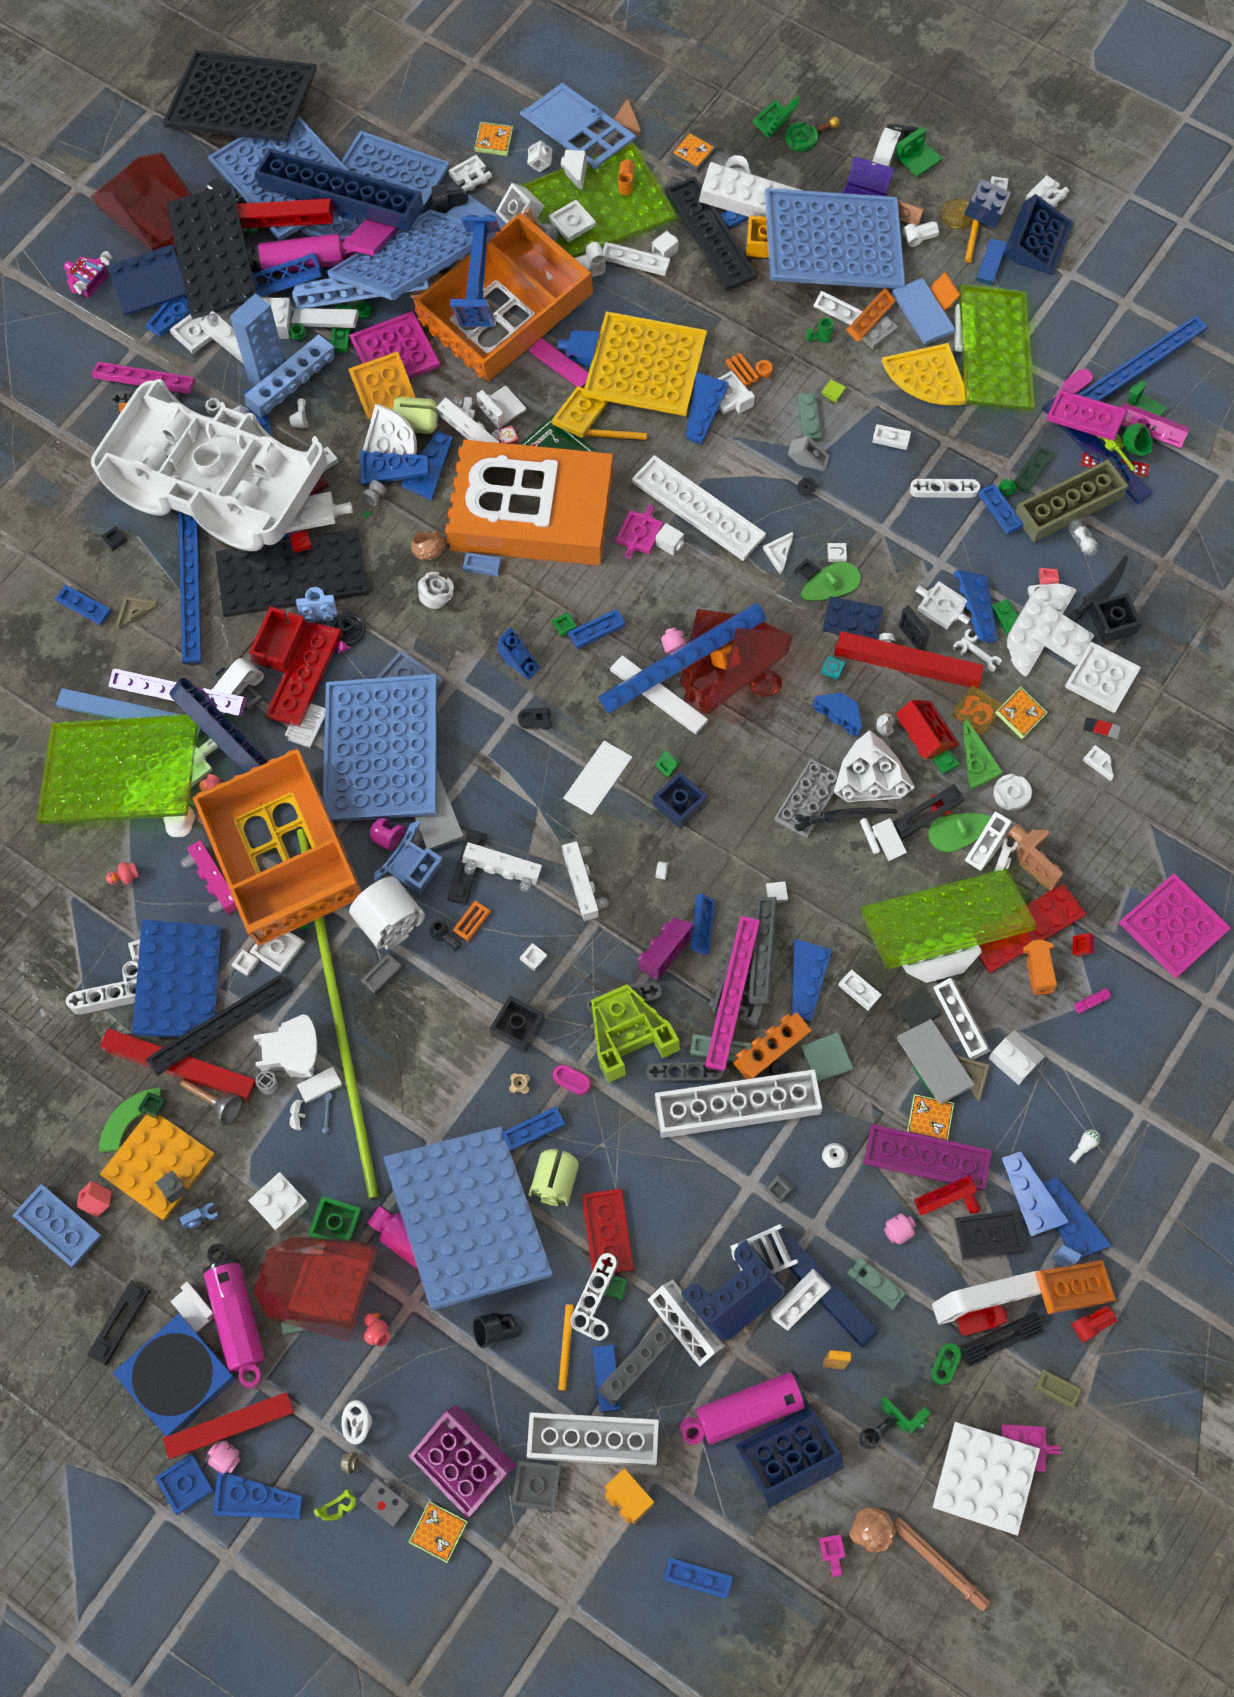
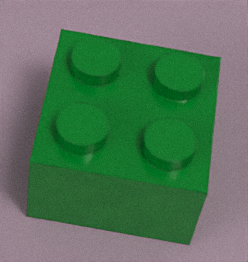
M322 1196L308 1232V1237L312 1241L350 1253L364 1213L359 1207Z

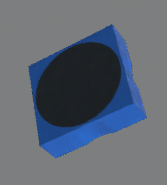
M177 1314L113 1372L115 1377L166 1437L180 1432L196 1417L204 1406L214 1401L237 1380L180 1314Z

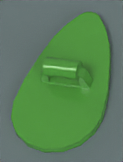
M848 562L833 563L808 581L801 592V598L806 601L829 600V596L838 598L850 594L860 584V573L854 565Z
M963 813L940 817L929 827V841L939 851L946 853L955 852L977 841L992 817L978 813Z

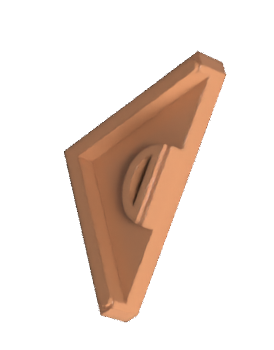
M626 100L614 120L630 132L640 136L641 129L629 101Z

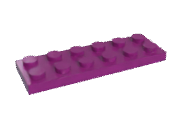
M871 1124L863 1165L949 1184L970 1175L976 1189L985 1191L992 1150Z

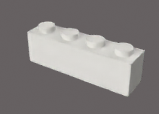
M950 978L934 986L933 988L969 1058L974 1060L990 1052L991 1050L955 981Z

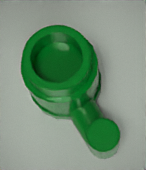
M822 318L818 323L817 333L813 334V329H807L806 341L830 342L833 339L834 331L832 319Z

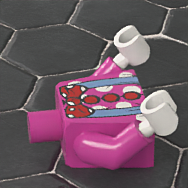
M108 251L103 252L100 258L87 259L79 257L75 263L67 261L64 264L68 277L67 283L72 293H78L79 295L82 293L89 298L107 279L108 273L105 265H109V260L113 259Z

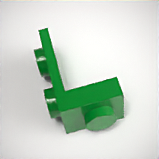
M1141 380L1137 386L1134 384L1128 393L1130 397L1127 404L1162 416L1166 407L1143 394L1147 383Z
M885 1396L880 1400L883 1411L889 1416L892 1414L898 1420L896 1424L904 1432L908 1431L911 1433L917 1426L919 1429H922L929 1421L927 1416L930 1412L925 1406L909 1421Z

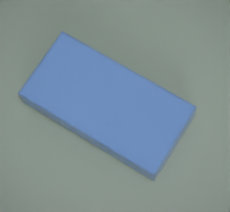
M466 552L463 571L499 576L502 558Z
M1061 1245L1053 1253L1051 1260L1063 1266H1071L1079 1261L1081 1255L1071 1248Z

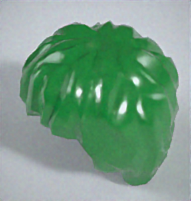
M1141 423L1128 426L1122 436L1126 450L1130 454L1139 456L1151 453L1153 440L1149 429Z

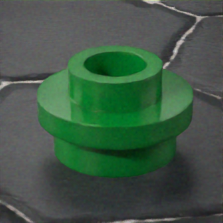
M359 302L355 307V310L359 312V318H367L372 313V308L367 302Z
M294 324L289 330V335L293 340L299 341L306 337L307 332L301 324Z
M1004 479L1000 482L998 489L1002 495H1011L1015 493L1017 487L1012 479Z

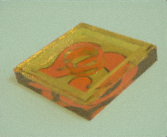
M972 685L951 715L963 723L968 720L973 729L983 735L997 716L995 712L1003 704Z

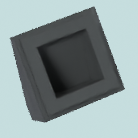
M780 1173L766 1187L765 1191L780 1204L796 1186L785 1175Z

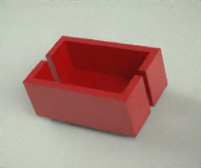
M270 606L249 651L252 663L266 668L270 665L271 669L285 673L306 627L305 618L290 612L286 615V611Z

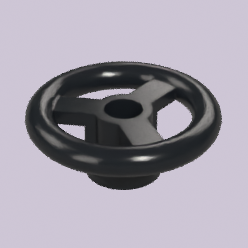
M888 124L886 126L888 129L901 132L900 140L909 136V132H915L919 129L918 127Z
M355 613L340 614L334 618L330 627L335 628L337 623L339 624L343 632L339 642H345L346 646L360 642L366 633L365 621ZM353 619L357 620L359 624L354 625ZM361 630L356 638L347 640L349 634L353 631Z

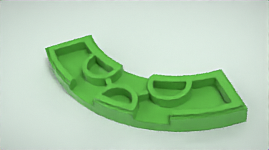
M153 1088L135 1094L124 1101L112 1113L101 1134L99 1142L100 1153L115 1152L120 1149L128 1126L137 1117L139 1118L143 1115V1113L138 1111V1107L146 1094L150 1092L162 1097L161 1088Z

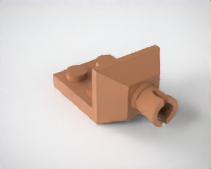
M1018 823L1009 831L1008 835L1018 843L1016 850L1019 864L1050 892L1056 888L1063 876L1060 867L1052 864L1046 855L1039 851L1050 832L1048 830L1033 829L1029 833Z

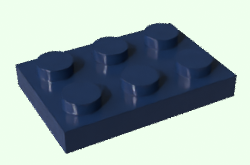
M829 596L822 631L839 635L840 631L877 640L883 607Z

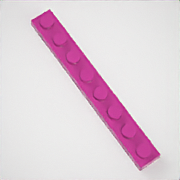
M740 916L705 1063L707 1068L725 1071L760 920Z

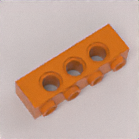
M797 1012L792 1016L789 1013L779 1020L782 1023L777 1028L773 1025L765 1031L766 1037L762 1039L759 1036L750 1043L753 1046L747 1051L744 1048L736 1055L738 1059L733 1064L745 1079L754 1078L812 1031ZM782 1029L788 1032L789 1037L783 1035ZM768 1041L774 1044V1049L768 1046ZM753 1053L759 1055L760 1061L754 1059Z

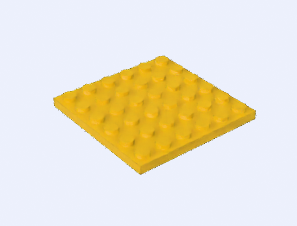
M606 311L583 391V397L686 416L707 330Z

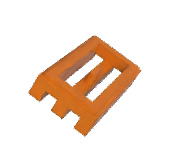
M738 353L736 357L732 356L730 360L729 358L726 359L725 364L735 373L745 387L759 381V376L741 353ZM733 363H735V365L739 368L742 375L738 372Z
M475 900L453 928V933L458 934L460 938H464L469 943L489 917L491 910ZM478 907L479 910L475 913V915L472 917V919L469 921V923L465 926V928H464L462 931H460V928L464 925V923L467 921V919L471 916V914L474 912V910ZM484 911V914H483V915L481 916V918L477 921V923L474 925V927L471 929V931L466 935V933L468 932V930L471 928V926L475 923V921L478 919V917H479V916L481 915V913Z

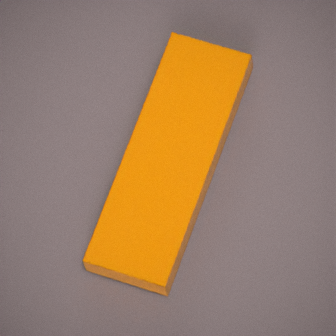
M830 1350L823 1360V1368L844 1370L851 1361V1353Z

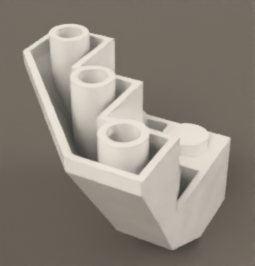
M868 731L854 743L844 758L834 793L846 802L901 799L915 787L898 757L882 739L873 732Z

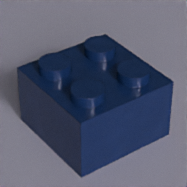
M981 178L964 215L995 228L1011 192Z
M681 772L653 796V806L680 830L707 805V795Z

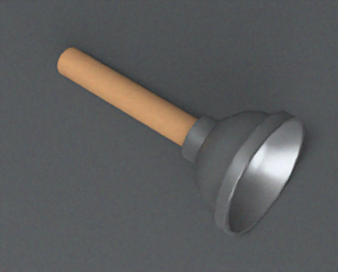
M526 207L524 212L530 221L556 242L558 239L556 227L549 223H540L531 208Z
M185 1079L180 1083L181 1087L211 1103L212 1107H214L215 1116L223 1125L231 1123L241 1109L242 1099L238 1095L215 1097Z

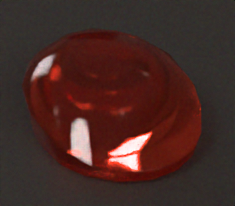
M755 669L748 675L747 681L750 691L757 696L775 695L782 687L780 676L770 669Z

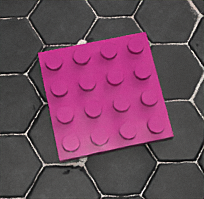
M413 311L349 335L362 364L398 351L408 379L440 367V363Z
M1175 873L1119 922L1175 979L1231 929Z

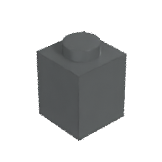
M173 1170L155 1182L171 1204L188 1192Z

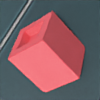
M91 1180L79 1192L77 1207L98 1217L109 1207L111 1191Z

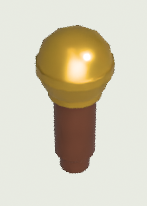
M832 117L828 122L816 127L817 132H822L829 128H838L840 119Z

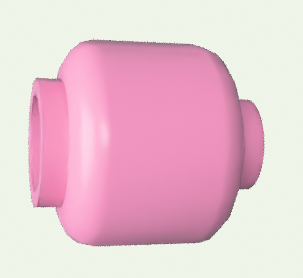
M676 628L666 630V634L661 638L666 654H670L687 644L683 631L676 630Z
M900 1213L886 1221L884 1231L892 1243L902 1244L914 1237L916 1224L911 1216L906 1217Z
M222 1441L219 1445L215 1443L207 1453L210 1456L208 1464L222 1474L231 1473L241 1459L238 1457L239 1450L227 1441Z

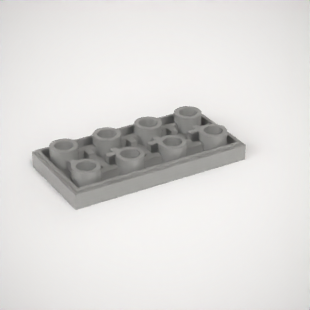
M810 759L775 816L774 821L808 838L816 823L807 826L803 831L797 832L794 826L801 822L795 819V815L802 814L805 817H812L824 812L834 795L839 773Z
M438 771L437 815L415 817L416 821H421L419 830L426 847L431 851L464 838Z
M931 1019L897 1036L898 1042L939 1105L974 1087V1083Z

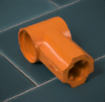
M625 159L620 163L618 192L622 195H629L633 192L635 163L629 159Z

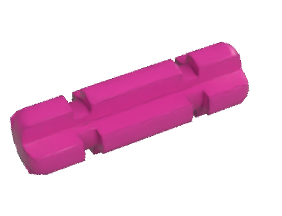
M1107 988L1100 990V992H1096L1082 1001L1076 1002L1074 1009L1080 1014L1086 1009H1090L1102 1001L1110 999L1111 994Z

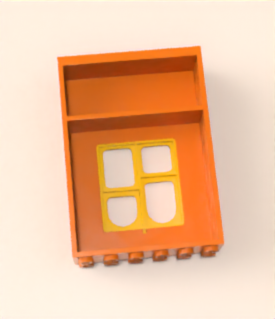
M298 749L288 751L279 758H273L266 764L253 767L242 775H236L233 779L225 783H219L214 788L202 791L197 796L192 797L246 931L258 946L353 903L363 892L310 768ZM282 803L293 805L298 818L282 827H277L273 819L274 809ZM259 816L266 821L272 835V840L252 849L244 832V826L248 819ZM303 827L312 849L290 858L281 837L291 830ZM273 848H277L283 862L261 872L256 857Z

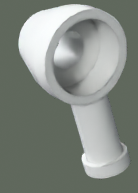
M298 399V412L290 416V423L294 428L303 429L308 427L305 414L306 400Z

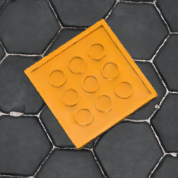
M146 1115L105 1166L100 1175L165 1221L185 1194L171 1204L155 1182L173 1170L187 1190H189L214 1158L215 1153L161 1115L157 1119Z

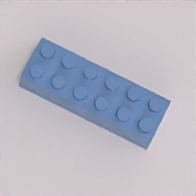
M255 293L231 314L230 318L248 380L257 385L285 362L272 307Z

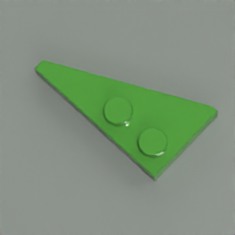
M966 720L962 726L969 790L972 791L1001 776L1003 772L969 721Z

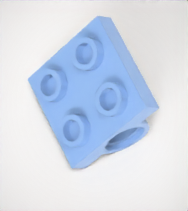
M312 587L307 590L305 598L296 599L299 615L305 618L306 623L317 621L329 622L338 616L334 596H324L320 588Z

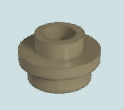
M356 1452L345 1453L341 1462V1469L346 1471L347 1474H352L359 1466V1458Z

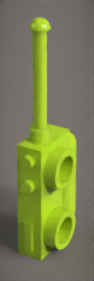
M1118 434L1114 441L1098 436L1104 439L1106 442L1105 447L1109 451L1113 452L1116 450L1131 468V471H1135L1136 468L1121 450L1124 444Z

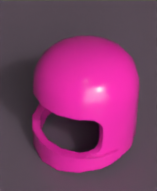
M380 818L371 826L370 839L382 848L392 851L401 840L406 828L397 824L390 830L389 819Z

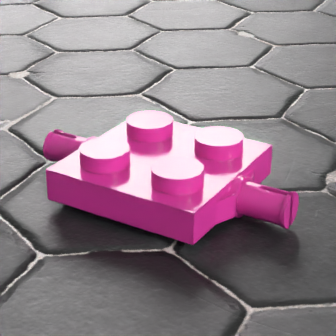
M648 505L645 513H637L630 510L616 538V543L628 547L624 555L626 558L629 556V559H631L635 550L649 555L656 542V535L663 527L662 521L656 520L651 516L655 510L651 505Z
M1001 1424V1437L1040 1449L1034 1471L1045 1472L1047 1454L1060 1455V1451L1052 1450L1060 1449V1445H1047L1045 1427Z

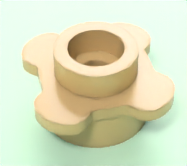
M512 1074L509 1090L512 1093H528L529 1075Z

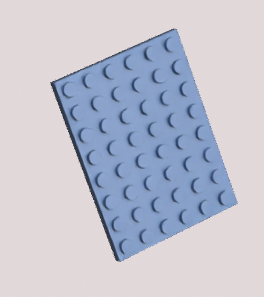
M299 116L287 142L239 137L208 156L209 162L229 184L231 183L233 189L244 197L246 203L301 200L259 187L255 171L269 148L349 171ZM306 225L268 228L279 241H282Z
M361 130L341 161L351 172L420 191L424 206L418 216L423 214L433 197L431 186L440 185L450 168V162ZM335 210L333 224L306 225L300 230L301 233L311 237L340 234L341 239L350 236L366 218L359 216L345 218L344 212Z
M774 188L765 189L770 281L893 289L905 287L897 197Z
M428 210L417 217L410 231L399 229L374 256L358 252L327 272L330 278L387 299L395 300L399 298V295L412 290V287L425 282L430 276L438 274L440 270L451 266L453 262L464 258V255L471 252L473 232H466L459 218ZM488 232L487 243L496 236L495 232Z
M436 674L326 682L323 800L333 822L437 815Z
M501 1126L384 1156L386 1170L431 1311L552 1276V1271L511 1153L501 1133L503 1132Z

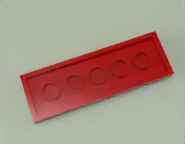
M311 622L307 623L265 714L267 719L301 727L343 634L341 629Z
M1063 883L974 936L973 938L981 948L978 959L988 973L991 974L1024 954L1023 948L1032 940L1041 939L1046 941L1084 918L1086 913Z

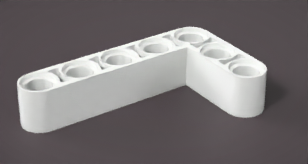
M1038 1271L960 1289L945 1295L932 1303L938 1325L954 1321L968 1312L1042 1294L1035 1275Z

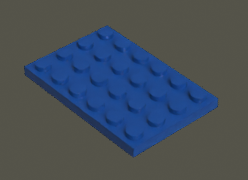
M142 919L132 1035L179 1038L215 1016L221 926Z

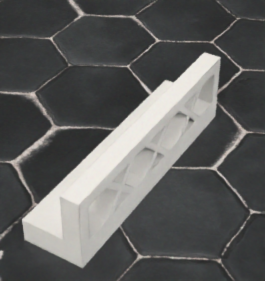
M671 1280L662 1285L648 1301L700 1367L714 1354L721 1351L725 1345L698 1317L682 1296V1290L674 1280ZM660 1294L666 1300V1307L661 1306L656 1300ZM671 1312L677 1314L679 1323L673 1322ZM684 1329L691 1332L692 1340H688L684 1336ZM697 1346L702 1347L707 1355L701 1358L697 1353Z

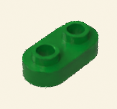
M947 1343L940 1349L931 1370V1378L936 1384L946 1385L952 1380L961 1358V1351L957 1345ZM946 1352H951L953 1354V1358H947ZM938 1371H943L945 1373V1377L940 1378L938 1376Z

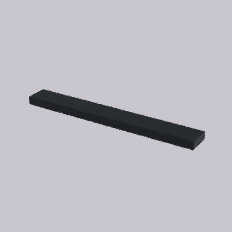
M280 974L147 1057V1064L155 1075L159 1076L291 993V986Z

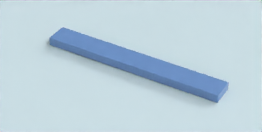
M64 688L61 689L56 702V706L59 708L198 739L202 731L186 715Z

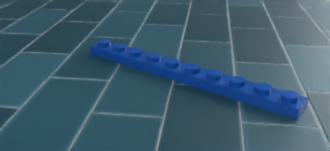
M1195 315L1078 395L1100 402L1205 332L1208 326Z
M179 511L182 663L185 665L202 663L198 523L193 516Z
M756 602L598 696L605 711L609 714L767 620L760 604Z

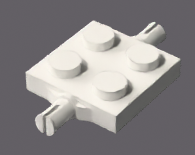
M939 581L929 591L920 585L917 587L915 592L924 597L917 611L947 630L958 619L968 625L971 618L962 613L966 607V598Z

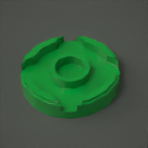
M796 122L788 127L785 141L789 148L795 151H809L817 144L818 132L811 124L809 126L806 122Z

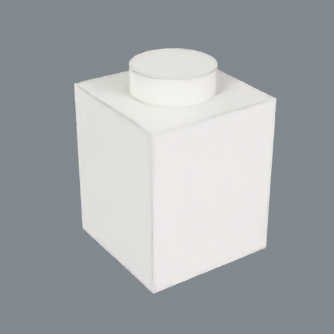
M668 231L652 242V254L671 258L678 252V239Z
M665 523L656 535V546L674 556L684 546V533Z

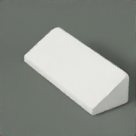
M823 291L820 292L813 306L849 325L862 312Z
M812 1269L771 1310L773 1320L788 1331L831 1286L817 1271Z

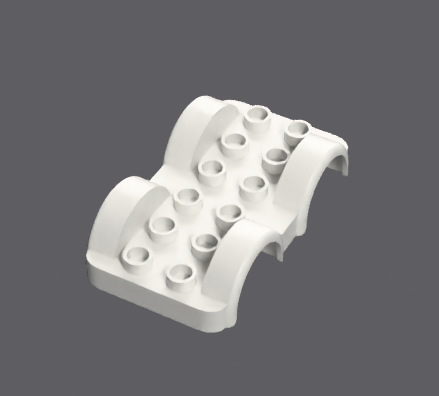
M161 379L141 384L91 458V465L104 486L120 500L144 513L163 516L168 514L171 509H175L193 516L196 522L212 536L240 550L258 551L264 544L272 545L280 541L327 466V459L318 439L315 436L312 438L313 444L308 452L298 451L283 445L270 436L261 427L253 413L242 414L226 408L225 404L221 402L219 405L220 410L214 418L206 417L192 411L179 402Z

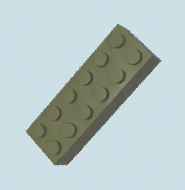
M1108 459L1019 503L1015 513L1023 522V528L1031 540L1036 542L1124 498L1128 485Z

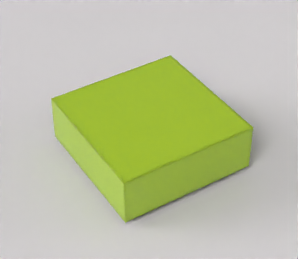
M831 379L823 389L822 396L837 403L845 392L846 387Z

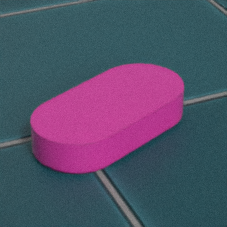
M1087 369L1078 370L1064 381L1062 391L1076 395L1091 384L1093 379L1092 373Z
M559 1065L553 1071V1079L561 1087L577 1095H584L590 1090V1079L581 1072L567 1065Z

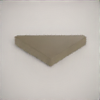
M124 596L116 627L120 629L155 609L159 605L158 602Z
M955 1054L974 1083V1087L970 1090L976 1100L980 1101L990 1065Z

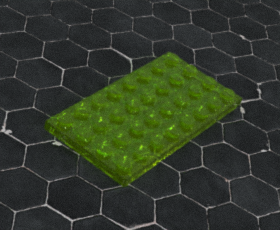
M960 284L958 290L961 294L959 306L965 404L1033 411L1035 403L1026 291Z
M1006 868L1003 871L998 870L860 907L861 915L886 970L1036 930V923Z

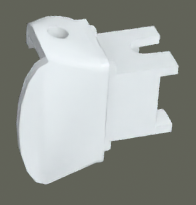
M303 1014L289 1021L282 1022L278 1032L254 1035V1040L259 1042L260 1047H262V1061L256 1062V1067L260 1068L261 1072L285 1070L290 1077L310 1078L314 1075L313 1066L317 1056V1037L313 1022L307 1015Z

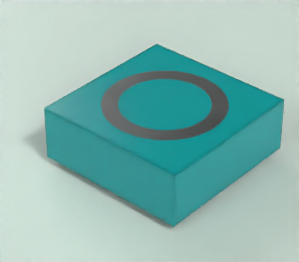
M828 656L821 674L838 680L845 662Z

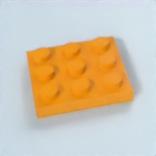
M398 351L349 368V373L368 420L372 419L376 404L393 410L396 396L416 398Z

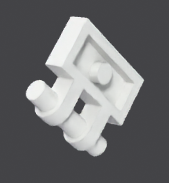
M477 155L449 170V175L458 186L465 183L461 187L465 192L474 190L476 186L481 183L485 184L488 182V179L492 178L490 171L485 174L483 173L486 170V166Z
M1046 176L1026 195L1025 200L1037 194L1056 208L1057 203L1066 198L1069 189L1064 187L1062 190H1058L1060 184Z

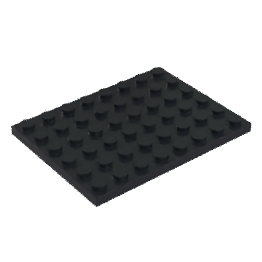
M195 50L165 115L163 125L169 128L287 142L317 71V66L311 63Z

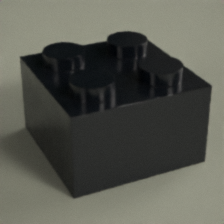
M1128 593L1096 601L1089 612L1103 644L1135 635L1142 625Z
M509 995L490 1027L491 1036L526 1054L545 1022L544 1013Z

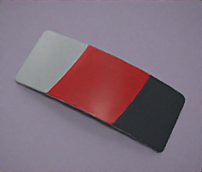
M1086 718L1083 730L1118 739L1121 727L1106 721Z

